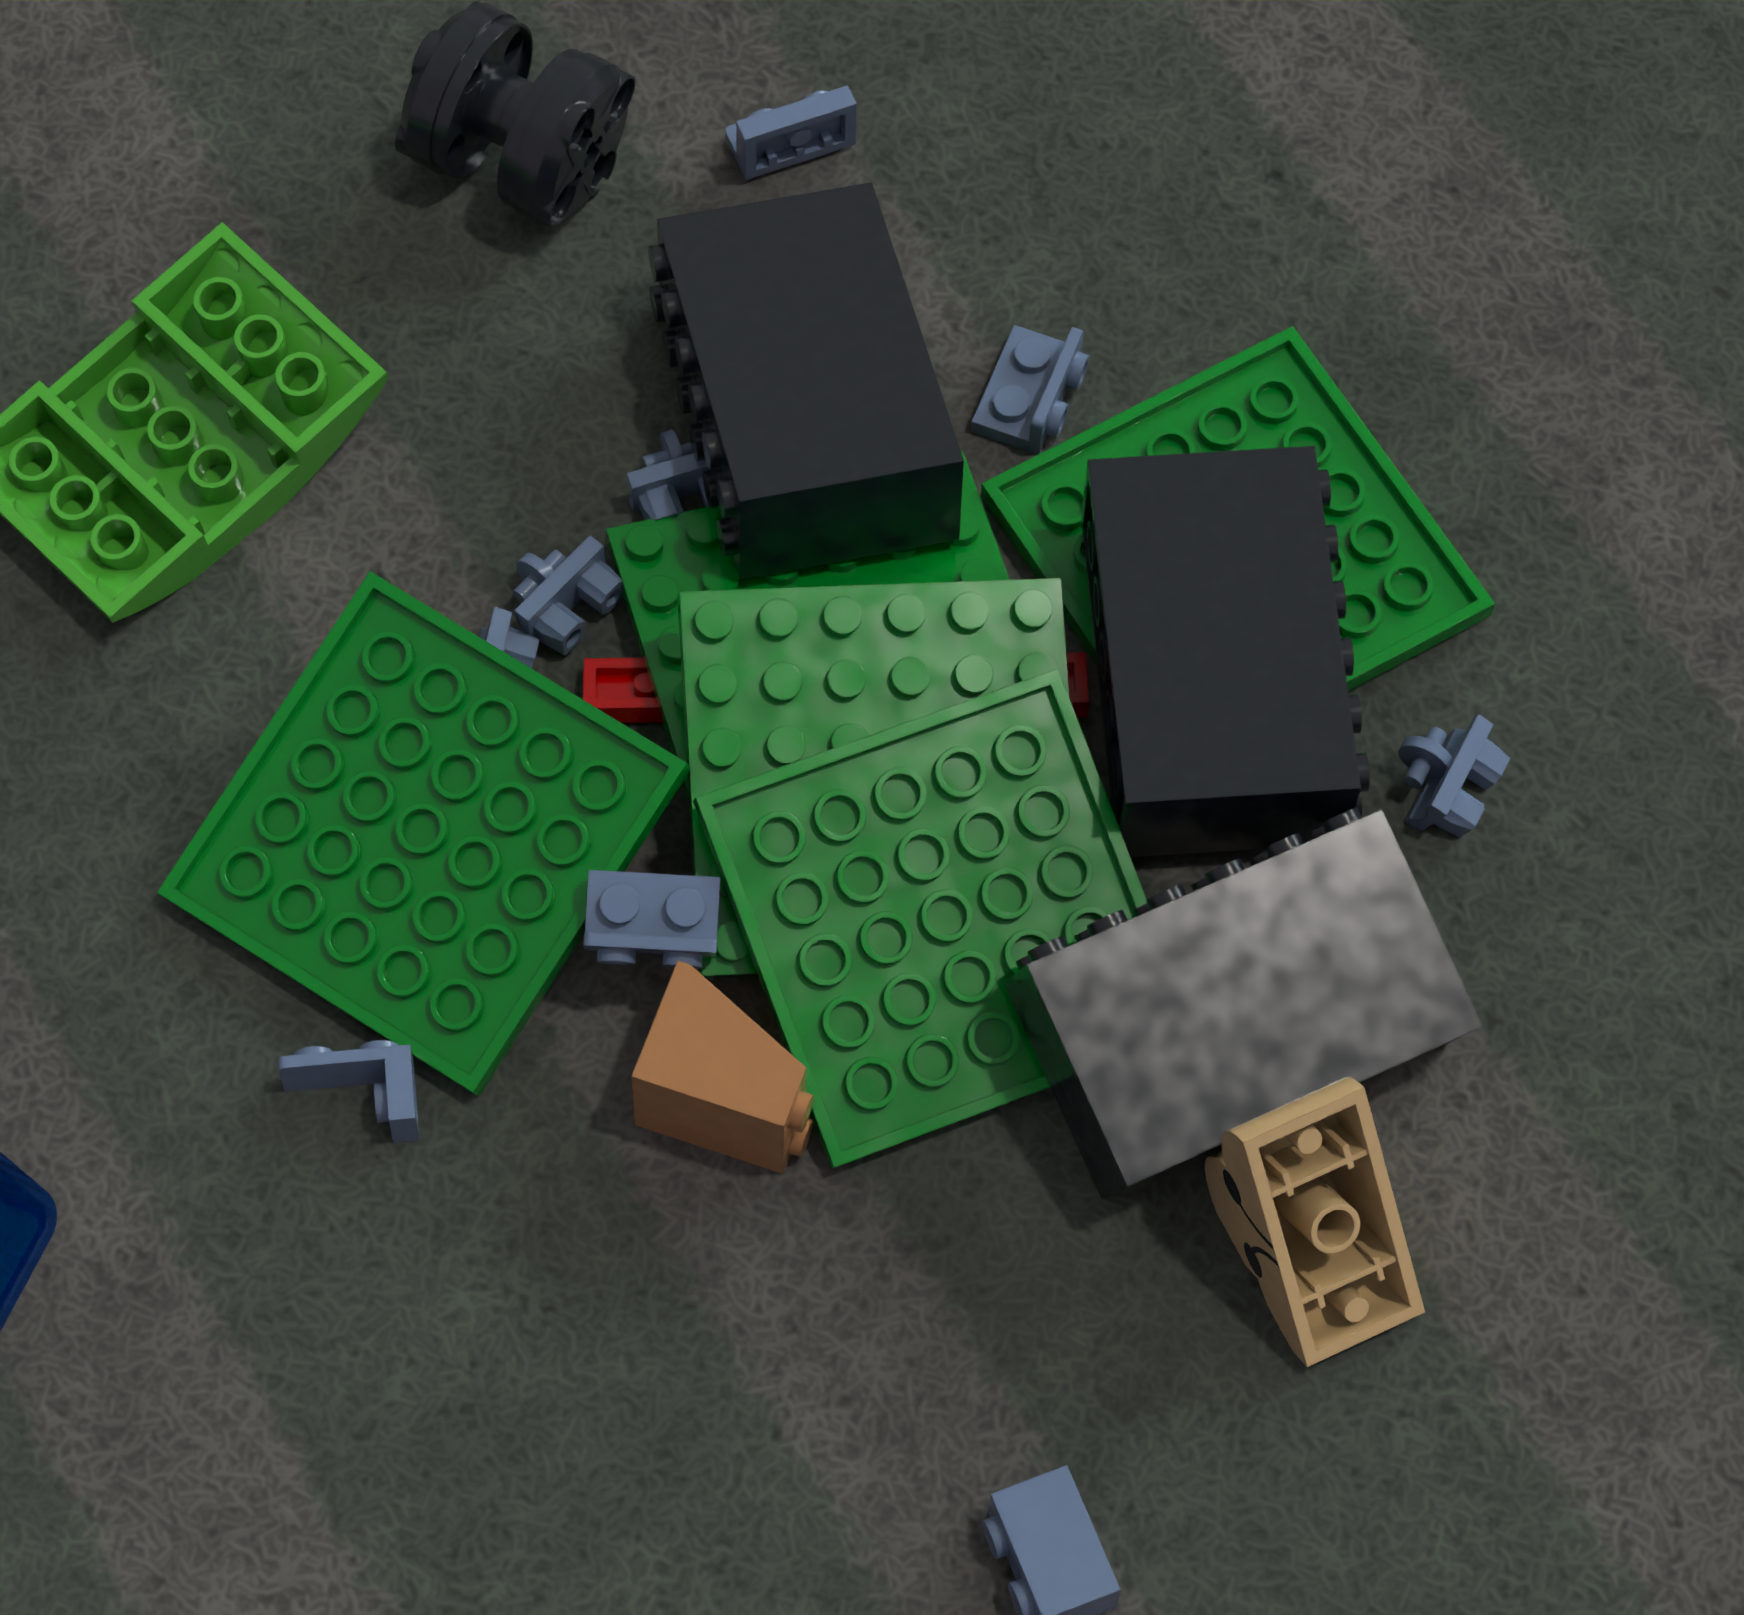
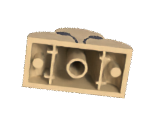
M1345 1077L1223 1133L1221 1141L1222 1151L1207 1157L1205 1161L1206 1181L1212 1202L1244 1264L1258 1278L1266 1303L1289 1346L1307 1367L1425 1313L1364 1086L1351 1077Z

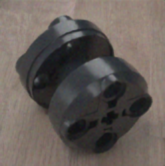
M475 1L467 9L459 11L450 17L439 30L435 29L427 34L421 42L412 63V77L403 103L401 124L395 138V149L399 153L410 157L414 162L438 174H447L459 179L474 172L489 155L485 149L492 142L503 148L497 174V189L500 199L512 206L516 212L542 225L555 228L565 218L576 213L591 196L594 197L599 193L601 189L596 186L602 177L608 180L616 163L617 148L626 124L628 106L635 91V77L620 70L617 65L592 53L568 49L557 55L533 83L528 80L533 56V38L529 27L517 21L513 15L493 5Z

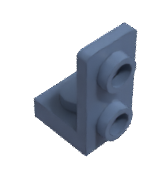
M376 1040L361 1045L359 1049L332 1051L322 1046H310L295 1051L293 1055L278 1058L279 1073L284 1092L374 1084L377 1123L389 1122L393 1143L420 1141L415 1068L410 1044L398 1045L388 1040Z

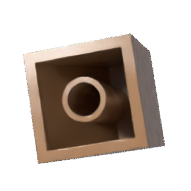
M677 961L631 1076L635 1125L784 1174L791 1154L798 1157L803 1156L813 1128L814 1120L810 1119L809 1115L814 1095L806 1092V1067L693 966Z

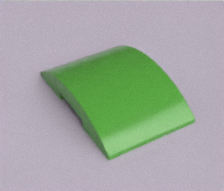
M223 222L131 300L136 313L51 387L47 388L39 380L0 414V515L112 623L151 606L187 585L284 507L335 453L369 409L389 378L387 372Z

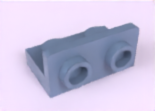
M847 85L831 91L821 90L813 92L803 100L776 109L765 108L755 111L747 118L736 121V124L727 126L726 140L744 179L748 180L855 145L857 103Z
M1014 325L973 417L971 432L1037 455L1041 453L1047 436L1057 439L1063 429L1069 410V404L1062 401L1068 387L1077 390L1080 388L1090 360V355L1082 353L1084 330L1072 327L1066 342Z
M589 870L584 951H597L596 962L604 964L635 965L637 954L663 955L662 966L675 968L677 961L690 964L694 968H702L703 957L716 958L720 877Z

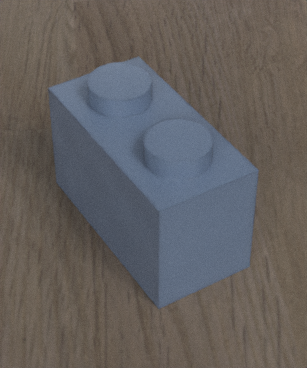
M1067 1465L991 1494L988 1510L990 1518L982 1520V1527L995 1559L1006 1556L1016 1580L1008 1583V1589L1018 1615H1099L1117 1607L1121 1589Z

